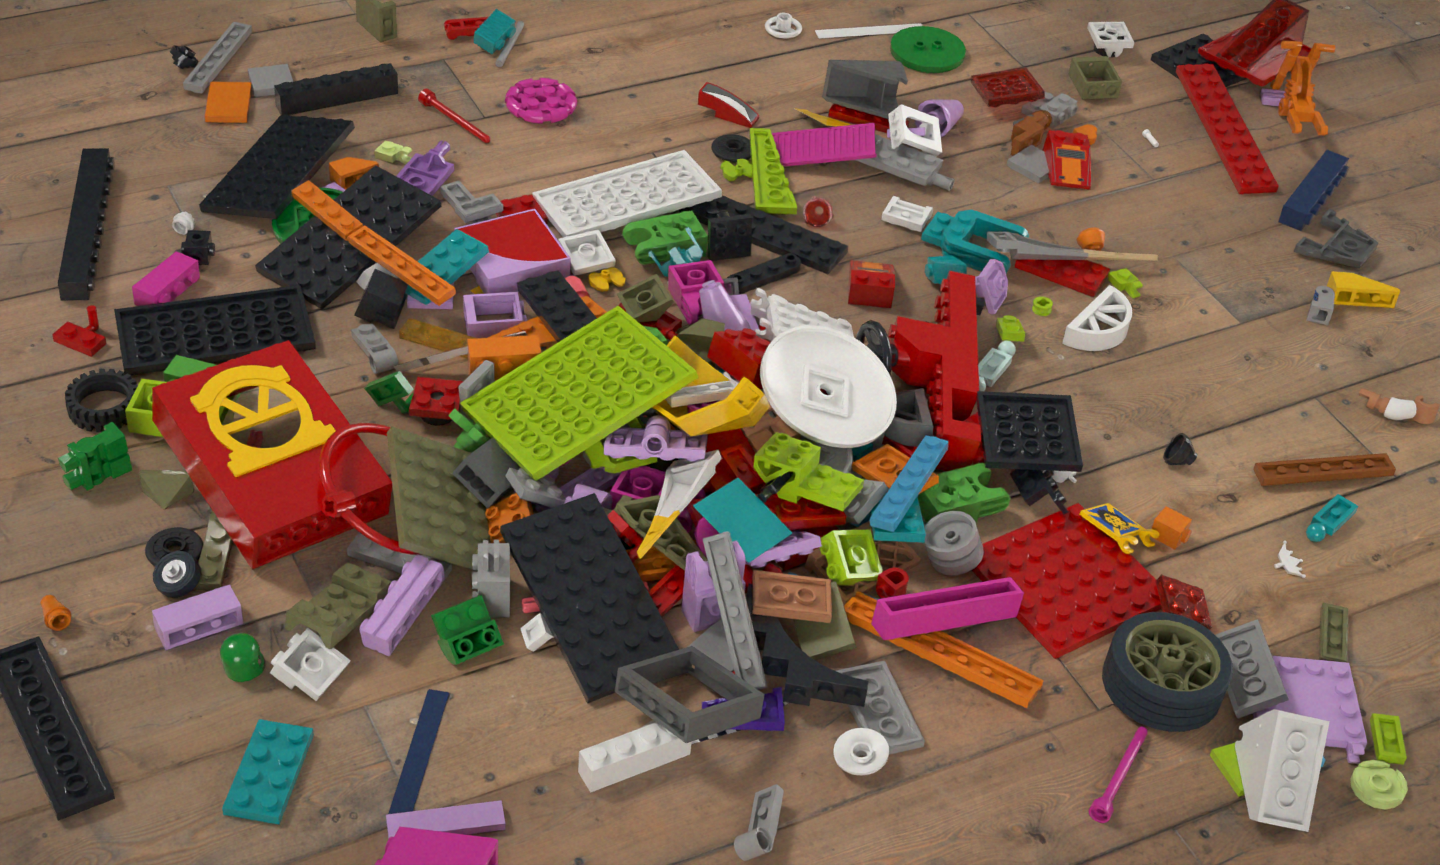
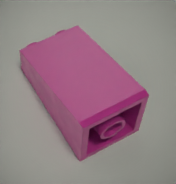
M400 826L395 836H391L388 839L382 860L378 859L375 865H498V840L488 837Z

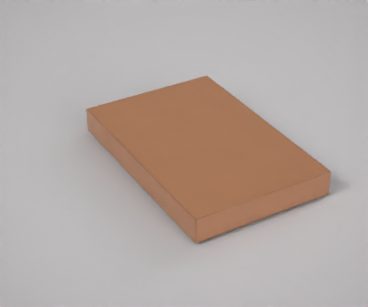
M754 570L752 576V614L830 623L832 618L831 580Z

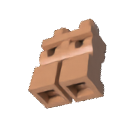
M771 405L755 426L741 428L755 453L776 432L785 433L792 438L801 440L800 434L787 425L777 415Z

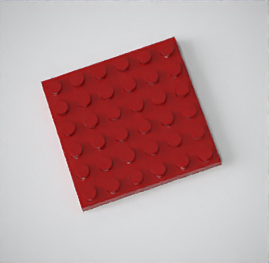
M1079 503L1067 507L1068 512L1066 514L1060 510L983 543L984 554L982 560L972 569L982 582L1009 577L1014 580L1024 592L1016 618L1054 659L1116 631L1125 620L1135 615L1157 612L1172 605L1175 598L1131 554L1124 553L1116 540L1079 515L1081 510H1085Z

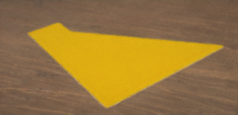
M794 108L827 126L852 125L812 113L805 109Z

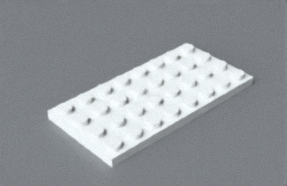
M685 150L533 192L532 195L547 215L549 221L564 238L594 230H599L600 232L614 230L630 222L655 218L658 215L672 213L682 208L709 202L722 197V189Z

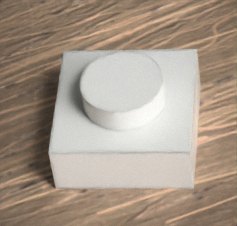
M541 613L521 627L526 647L533 652L553 637Z

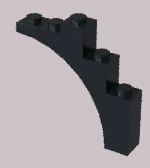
M749 583L746 601L758 650H763L762 666L764 674L786 678L783 702L810 706V700L813 698L864 707L869 681L844 675L827 668L809 657L786 634L778 617L752 614V584Z

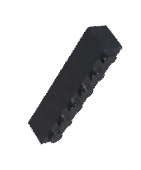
M384 63L379 66L362 67L357 70L342 71L331 75L325 74L310 79L304 78L294 82H283L274 85L275 105L280 115H293L398 94V74L391 63Z

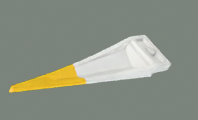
M719 450L705 453V459L687 461L684 458L674 461L668 467L656 513L637 551L640 559L716 473L715 466L722 459Z

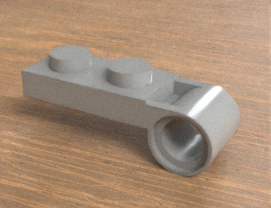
M363 324L358 328L351 329L352 338L369 357L370 367L374 374L395 369L394 366L398 365L396 352L373 324Z
M777 784L755 793L748 832L737 836L734 840L735 851L743 861L766 854L773 848L784 790Z

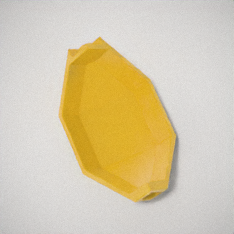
M674 336L667 344V347L697 371L698 378L685 387L730 381L692 351L677 336ZM743 377L726 399L691 413H687V405L671 407L665 399L652 408L692 437L755 426L769 409L770 405L765 394L749 379Z

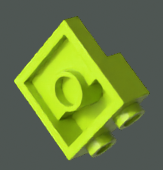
M870 529L833 530L820 538L822 545L820 551L826 556L828 563L827 576L833 582L836 581L837 586L854 585L859 581H876L878 574L883 572Z

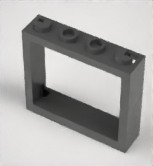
M693 646L618 668L615 692L685 743L760 719L764 700L762 692ZM689 673L729 701L692 712L653 683Z

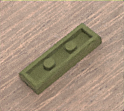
M1322 603L1320 610L1319 660L1347 663L1348 608Z

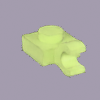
M384 141L374 151L375 158L390 163L397 160L407 164L411 160V157L407 156L412 152L410 147H403L391 141Z

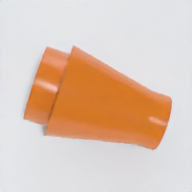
M54 595L44 596L41 599L40 605L43 610L45 625L55 631L67 628L71 622L70 610L60 603Z

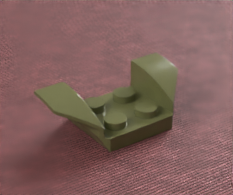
M701 319L680 332L677 337L715 368V363L707 355L714 332L725 331V323Z

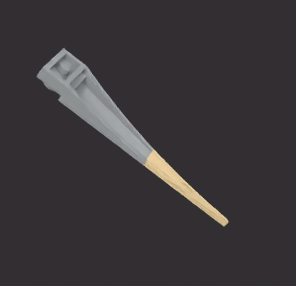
M987 232V241L998 249L999 252H1010L1011 259L1158 261V255L1115 253L1080 249L1048 243L1010 232Z

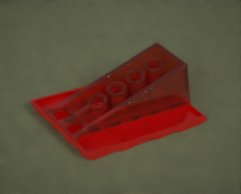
M1272 0L1247 25L1200 47L1198 53L1209 61L1217 62L1220 67L1230 69L1240 77L1248 78L1255 85L1265 86L1276 78L1287 52L1291 50L1282 49V41L1302 42V48L1298 56L1308 57L1312 48L1303 44L1310 10L1289 0Z

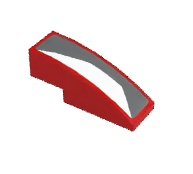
M706 82L699 90L698 105L716 110L715 117L752 128L758 121L759 114L733 93L709 82Z

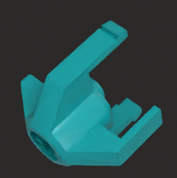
M686 227L685 230L694 242V245L686 250L680 249V247L672 248L668 251L671 257L666 263L661 265L653 251L650 250L648 252L649 257L653 258L664 276L668 277L669 266L700 262L703 249L693 236L690 227Z

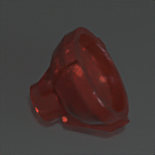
M817 195L813 196L803 208L805 223L813 227L825 226L834 218L831 204L826 199L817 197ZM822 207L823 213H818L816 208Z

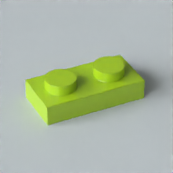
M1010 315L997 318L996 328L1002 340L1024 342L1025 331L1019 319Z
M1372 713L1370 725L1376 760L1404 765L1407 756L1399 716Z

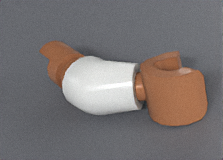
M1361 388L1359 396L1369 399L1366 405L1367 408L1372 410L1377 408L1379 409L1378 412L1384 414V417L1392 420L1412 418L1418 423L1432 424L1440 407V404L1424 403L1422 395L1415 397L1413 401L1394 397L1391 399L1387 397L1381 398L1380 394Z

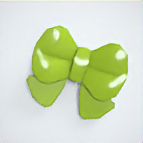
M737 159L736 166L729 161L722 162L720 169L723 170L724 178L728 181H735L738 176L742 175L752 178V165L746 159Z

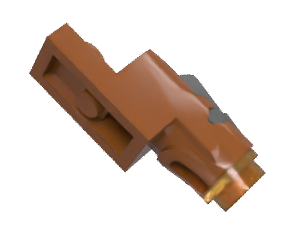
M1035 111L1013 122L1010 155L1014 156L1030 145L1036 147L1041 144L1044 130L1052 123V116L1048 111Z

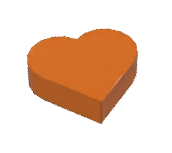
M1087 124L1073 130V133L1088 135L1090 145L1096 142L1097 128L1094 125Z

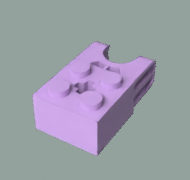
M733 541V548L745 592L746 583L743 580L745 554L739 543ZM699 551L688 553L686 556L681 609L693 632L710 628L722 618L708 561H703Z

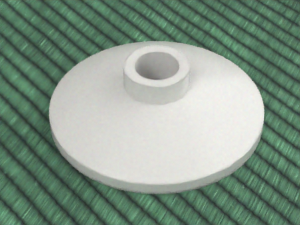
M869 728L851 729L843 733L834 745L836 763L842 770L853 775L875 773L886 764L889 757V746L886 739L877 731Z

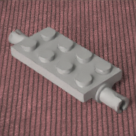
M875 134L876 158L856 160L923 186L936 185L950 191L955 182L954 178L939 174L938 171L943 164L942 159L902 144L892 149L891 140Z

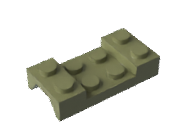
M347 562L333 573L330 585L310 601L301 599L286 612L285 629L290 631L300 623L318 631L325 647L332 649L374 612L377 601L383 600L388 594V588L392 581Z

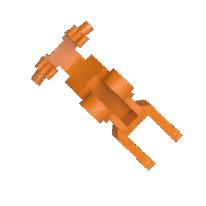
M1281 42L1282 49L1291 50L1287 52L1275 80L1270 83V87L1273 90H1280L1288 71H1291V79H1286V82H1288L1285 84L1287 88L1284 91L1286 93H1284L1285 97L1281 98L1279 102L1278 113L1279 116H1287L1292 133L1299 134L1302 132L1301 121L1312 122L1318 135L1325 136L1328 134V126L1325 125L1320 112L1314 110L1315 102L1312 101L1313 98L1311 96L1314 94L1312 92H1314L1313 87H1315V84L1311 82V76L1321 52L1334 53L1335 45L1314 43L1308 57L1298 56L1302 48V42Z

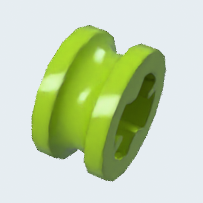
M1036 297L1033 300L1032 311L1039 316H1048L1051 314L1053 302L1047 297Z

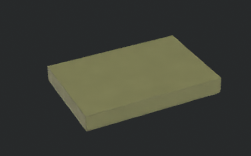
M836 581L831 583L832 618L830 623L793 619L802 651L815 661L857 648Z

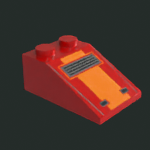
M1049 130L1042 151L1045 153L1049 169L1050 184L1090 190L1091 147L1088 135L1068 133L1061 130Z
M850 260L848 304L892 308L895 290L894 266L891 264Z

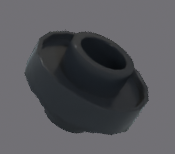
M173 45L170 53L173 55V64L177 67L184 69L185 67L189 68L191 66L195 68L199 61L194 57L196 53L187 46L181 45L179 47Z

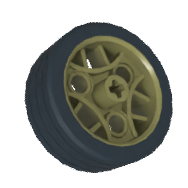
M1148 612L1125 620L1117 628L1112 638L1102 669L1105 691L1112 702L1124 714L1148 727L1168 732H1185L1208 724L1217 715L1233 676V663L1230 654L1215 634L1194 620L1167 612Z

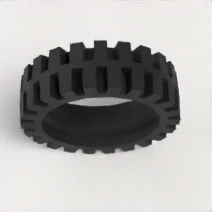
M99 369V373L92 370L89 371L88 376L83 373L80 375V379L75 378L72 380L73 384L69 383L67 386L68 390L65 391V403L68 416L74 425L77 424L81 429L86 427V431L91 432L94 428L96 432H102L103 426L111 422L119 429L122 428V423L128 425L125 410L138 387L136 380L132 379L131 375H125L120 370L116 373L115 369H109L108 372H105V369ZM100 391H116L127 396L123 402L110 409L94 410L80 405V402L88 395Z

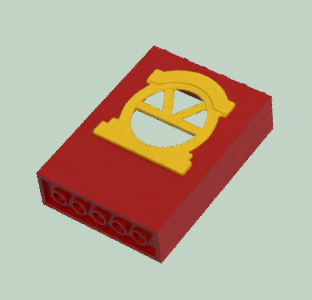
M289 340L152 387V421L252 570L354 529L342 516L335 518L331 516L326 517L323 513L321 500L327 493L321 480L319 467L321 450L326 440L335 431L350 425V423ZM259 387L258 413L227 399ZM269 389H275L283 393L291 401L268 409ZM223 406L246 418L222 425L219 418V409ZM297 410L300 413L301 424L297 434L289 442L281 446L255 448L242 444L230 436L231 434ZM352 434L343 438L336 444L330 457V472L337 491H351L355 495L356 508L353 513L365 524L388 515L393 486L391 479L358 434Z

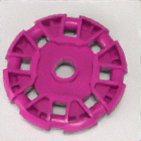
M530 78L519 81L515 86L510 87L505 96V103L507 109L515 117L523 118L527 122L543 124V122L550 121V123H555L566 119L568 114L570 115L575 111L577 98L575 92L565 83L559 84L558 80L550 78L533 80Z

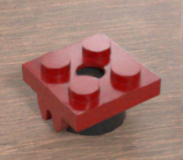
M417 377L409 407V415L421 417L424 422L434 426L450 423L452 419L448 415L454 408L460 412L459 385L464 381Z

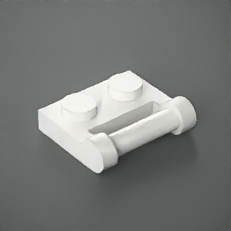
M893 196L883 211L881 220L921 232L928 219L932 216L933 207H922L902 201L900 197Z

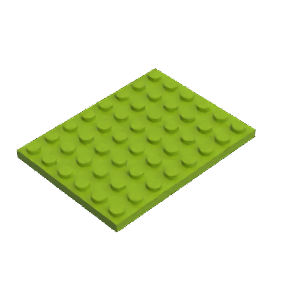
M616 306L465 399L460 405L463 411L487 435L494 438L498 445L534 481H537L681 388L696 380L698 375L693 367L621 307Z

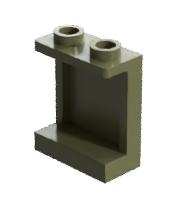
M356 0V19L362 27L380 43L397 37L396 3L392 0L384 3L378 0Z

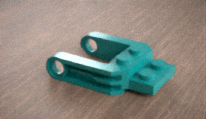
M971 209L958 211L955 217L937 212L923 231L921 240L941 247L943 256L953 255L967 264V267L981 272L990 259H997L1003 263L1007 274L1011 267V262L1006 255L969 243L968 241L973 235L987 239V232H1010L1028 238L1029 233L1022 226Z

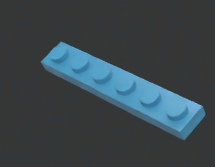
M925 435L870 517V526L891 532L895 531L948 450V441Z

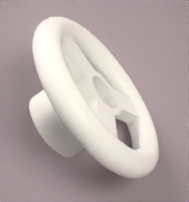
M779 13L777 16L766 21L765 29L774 37L788 39L798 36L802 31V25L799 21L792 18L790 14ZM791 24L796 26V30L791 28Z

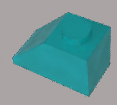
M953 255L927 257L925 275L933 283L941 284L943 278L947 279L949 271L967 274V264Z

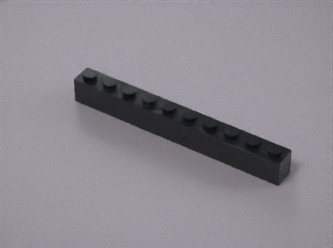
M109 148L82 149L58 277L61 301L89 300L90 291H94L95 288L94 277L97 276L96 263L99 262L98 249H101L103 222L106 221L105 208H108L107 195H110L109 182H112V170L115 168L114 157H110Z

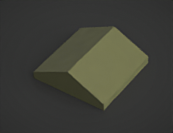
M657 274L617 293L626 312L637 322L657 321L674 303Z

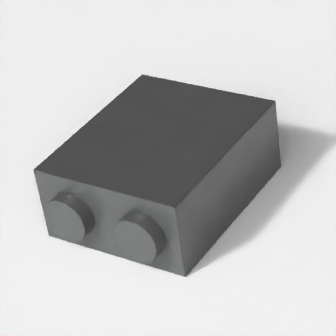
M491 438L468 455L452 474L489 508L513 489L506 478L509 467L519 470L521 467L498 445L494 438Z

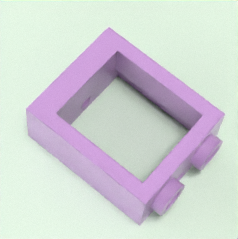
M518 292L463 295V313L468 339L487 338L527 321L526 315H522L524 314V302L519 301ZM513 313L514 318L477 321L476 315Z

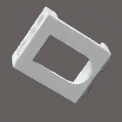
M902 104L888 114L892 149L904 143L921 149L923 153L931 154L935 157L942 153L938 118ZM906 118L922 122L919 127H925V136L922 137L912 133L906 126Z

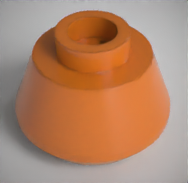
M1092 227L1085 229L1077 237V243L1082 249L1101 251L1104 247L1105 232L1100 228Z

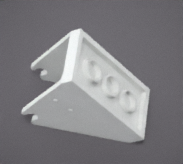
M1273 709L1239 727V730L1243 731V737L1241 741L1237 740L1235 742V750L1250 819L1306 832L1309 831L1330 721Z

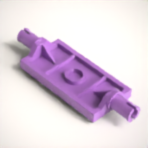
M441 140L434 149H430L425 155L416 153L396 176L433 196L454 172V164L446 162L443 158L450 150L449 143L446 141L443 143V140Z

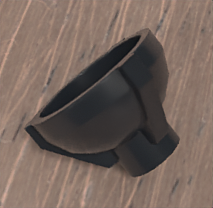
M1179 433L1170 440L1163 458L1168 465H1191L1196 460L1197 453H1195L1189 437L1184 433Z

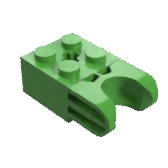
M693 211L630 222L623 229V237L630 245H637L635 257L643 265L655 263L653 258L649 257L648 252L650 250L653 251L659 262L664 261L666 263L670 260L671 255L668 251L672 248L680 247V249L686 250L694 245V242L685 230L686 227L692 229L693 236L703 249L702 257H706L708 235Z
M985 463L937 474L939 476V483L917 496L921 515L927 523L933 517L948 511H962L969 514L977 522L980 517L1004 511L1008 507L1011 497L1004 488L985 487L990 480L992 472L990 468H985Z

